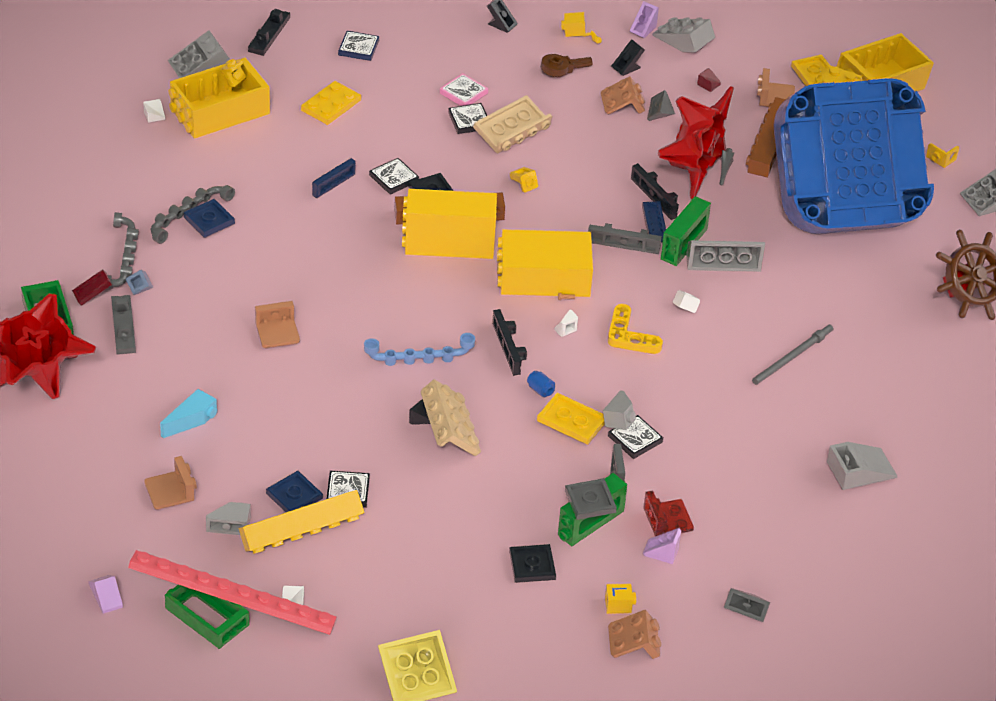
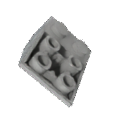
M674 17L669 19L665 25L659 26L658 30L652 33L654 37L682 52H696L715 38L710 19H703L701 17L696 19H690L689 17L678 19Z
M208 30L171 57L168 62L178 77L182 78L223 65L230 58Z
M996 169L960 192V195L978 216L996 212Z
M852 442L831 445L829 448L827 463L842 490L897 478V474L881 448Z

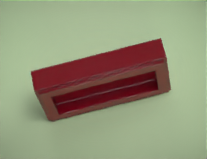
M102 269L73 289L72 292L77 302L82 306L111 286L112 283L107 273Z

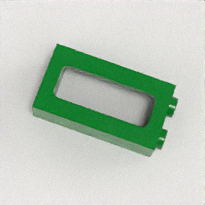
M696 196L690 201L665 230L660 260L677 266L686 256L688 241H698L708 229L711 202Z
M59 280L21 287L25 311H30L36 303H39L49 293L57 295L58 316L64 320L74 335L73 324Z
M612 473L605 478L617 507L616 513L577 520L571 504L568 502L560 508L558 536L562 541L572 547L624 512L628 484L616 474Z
M181 585L169 589L165 594V609L218 649L222 648L250 625L249 611L239 604ZM191 597H197L224 617L226 621L219 627L214 628L183 603Z

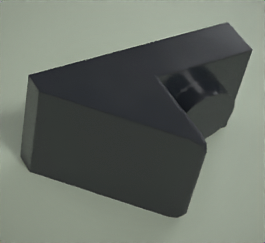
M492 0L487 5V8L494 17L488 25L508 33L518 24L503 0Z
M631 39L611 67L622 76L640 69L641 66L636 62L645 49Z

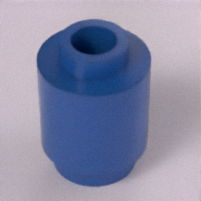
M533 371L528 376L527 382L529 387L540 396L547 397L554 393L555 382L543 372Z

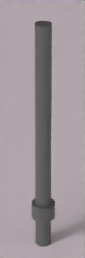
M829 324L822 330L815 331L812 337L752 379L753 383L758 385L815 343H820L825 339L826 335L834 330L833 326Z

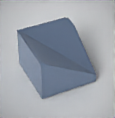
M139 270L125 278L133 295L153 288L151 281L143 270Z

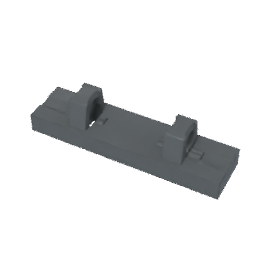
M605 223L604 227L589 225L588 232H591L592 244L659 254L662 236L648 234V230L641 229L639 233L612 228V224Z
M130 295L111 296L116 354L136 353Z

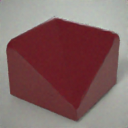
M707 68L698 75L697 85L712 92L721 85V82L713 71Z

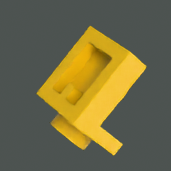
M230 59L221 69L230 87H235L246 78L241 68V65L244 63L242 59Z
M522 167L509 173L511 180L520 183L522 192H528L539 186L536 172L533 169Z

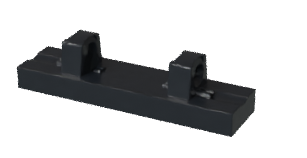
M279 9L272 10L261 29H258L256 36L249 44L248 52L264 56L289 21L290 12Z
M638 163L632 165L631 180L653 202H661L662 211L670 220L676 219L679 207L677 203L678 195L675 192L667 193L657 183L658 175L654 171L647 173Z
M501 309L493 310L492 325L513 376L521 375L520 367L522 361L527 359V350L525 347H516L511 335L516 333L515 321H505Z

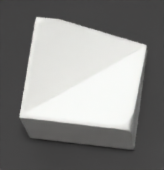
M160 99L143 102L144 114L148 123L165 120Z
M678 290L673 303L682 309L695 313L700 299Z
M569 310L554 330L560 337L577 331L578 316L572 310Z
M283 586L282 598L303 605L304 586Z

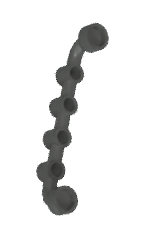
M229 185L223 187L214 186L207 190L199 188L195 193L196 197L192 199L186 196L182 200V206L172 205L169 208V214L166 216L162 213L156 215L155 223L150 228L152 239L159 244L164 243L168 238V232L161 227H167L170 221L175 218H182L185 211L196 207L202 201L207 202L213 194L220 193V197L224 200H232L235 196V189Z
M119 212L114 214L113 227H121V224L128 226L120 277L112 279V275H108L112 285L105 290L123 285L126 282L125 278L132 275L133 267L129 265L134 264L135 254H131V252H136L137 242L133 240L138 239L139 229H135L134 222L127 217H122V213Z

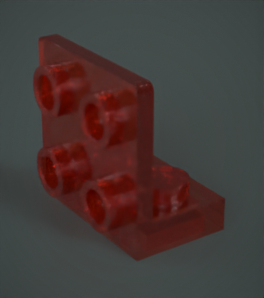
M653 490L645 492L643 509L655 537L680 528L681 533L694 530V525L682 499L660 502V499L656 498Z

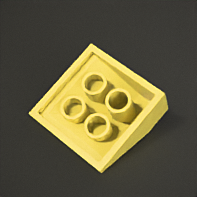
M440 630L378 645L393 701H426L457 693Z

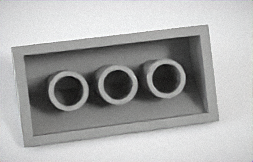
M688 241L687 268L688 270L761 272L765 242Z

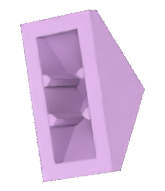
M643 1L629 32L645 38L657 27L659 8Z
M680 528L648 539L643 555L673 564L679 550Z
M107 575L89 581V586L103 614L123 608L115 576Z

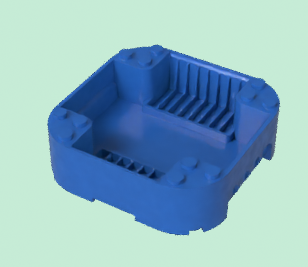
M885 78L868 81L811 84L784 100L775 115L774 134L782 205L788 219L796 227L812 234L884 229L900 226L923 214L932 201L934 183L928 184L921 114L926 112L919 93L902 80Z

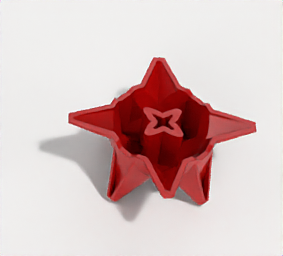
M732 86L711 107L680 96L675 101L683 122L680 125L676 141L659 149L658 157L668 160L673 167L688 170L691 182V199L697 195L707 175L708 168L713 166L715 161L722 157V150L726 151L724 120L727 119L734 90Z
M49 293L30 311H23L20 315L0 321V387L5 383L14 385L24 376H29L51 399L58 398L60 394V365L66 358L72 359L78 355L95 353L96 346L73 335L64 320L58 316L57 295Z

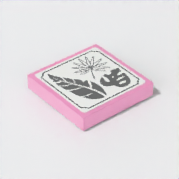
M462 73L441 87L440 94L463 106L473 104L488 94V88Z

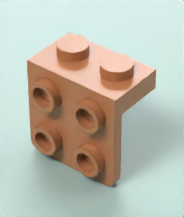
M763 68L762 75L758 77L757 96H760L759 105L769 107V104L774 102L775 97L787 99L795 93V86L769 82L770 69Z
M631 76L602 90L601 97L605 112L611 114L630 103L633 104L639 114L644 112L645 99L641 94L643 91L639 83H635Z
M293 301L255 306V324L263 348L300 342L294 321Z
M182 456L174 457V472L149 477L144 480L145 487L155 509L194 501V489H197L194 477L190 476V466L184 462Z
M646 609L611 622L608 625L610 652L614 658L644 648L652 659L660 656L659 623L655 618L651 617Z

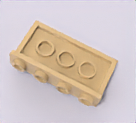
M526 95L475 122L473 128L498 154L503 150L507 151L516 143L520 144L529 136L533 137L538 131L546 130L551 125L553 116L551 114L545 116Z
M433 379L421 390V395L437 445L443 447L450 441L470 454L477 456L481 452L479 440L475 435V428L470 420V413L466 408L464 396L459 392L456 393L451 390L448 385H443Z

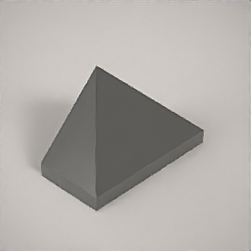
M665 90L651 98L647 117L649 121L675 114Z
M731 588L724 608L764 622L770 602L754 594Z

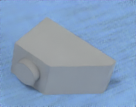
M621 390L603 409L605 427L627 430L636 418L631 400Z
M229 502L206 515V532L240 535L238 528L250 524L251 504Z

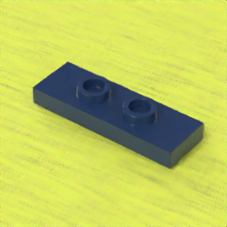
M350 158L312 182V196L319 198L354 176L356 161Z
M642 202L648 234L662 236L661 243H663L666 225L661 202Z

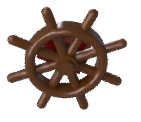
M959 229L956 231V235L961 247L957 248L950 256L942 252L936 253V258L947 263L946 276L942 277L944 284L939 285L937 291L939 293L948 291L950 298L955 297L962 303L959 311L960 318L966 316L969 306L979 307L984 305L988 318L994 320L996 315L991 303L996 300V252L989 247L993 234L987 232L983 244H968L964 232ZM971 252L979 254L976 264ZM963 255L965 256L967 264L959 262ZM986 259L990 265L983 267L984 261ZM993 272L994 280L987 277V274ZM985 284L992 287L988 294L984 287ZM975 288H977L981 298L973 297Z

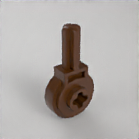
M548 54L542 57L540 67L545 74L551 77H561L567 73H573L575 68L590 67L593 65L591 57L570 59L569 56Z

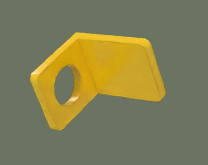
M930 143L928 144L926 157L945 168L957 159L959 146H955L950 151L945 152Z

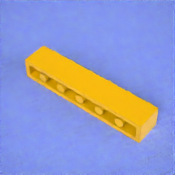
M354 490L238 529L245 551H252L255 554L264 551V546L271 544L273 548L284 544L283 540L288 538L291 541L303 538L302 534L309 532L310 535L322 531L321 527L327 525L329 529L340 526V521L347 519V522L358 520V515L363 514L364 510L358 491Z

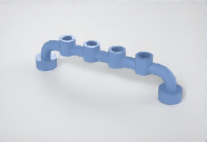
M463 333L460 336L461 348L458 349L446 346L442 350H434L427 347L423 351H415L409 348L404 352L387 350L385 353H378L379 341L370 338L364 342V351L374 360L385 361V364L388 366H393L396 364V360L403 359L404 363L408 365L414 364L415 359L423 358V361L427 364L433 363L436 357H442L444 362L453 361V356L464 355L475 346V336L471 333Z

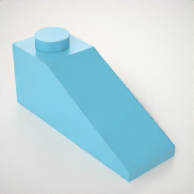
M197 389L160 422L161 437L166 438L198 427L214 418L217 414V399Z

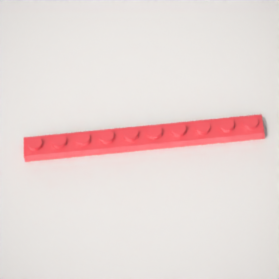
M136 550L129 563L128 568L329 635L336 621V616L330 615L327 612H321L309 606L300 605L288 599L279 598L267 592H261L246 585H240L228 579L219 578L207 572H201L186 565H180L165 558L150 555L147 552Z

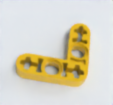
M627 304L616 305L609 329L608 344L615 348L638 352L660 353L663 340L656 335L627 331L631 308ZM615 324H622L624 327H617ZM631 340H638L640 342L632 343Z

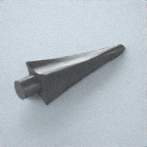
M727 148L726 151L722 150L719 183L721 186L724 184L727 172L734 161L733 156L735 152L731 148Z

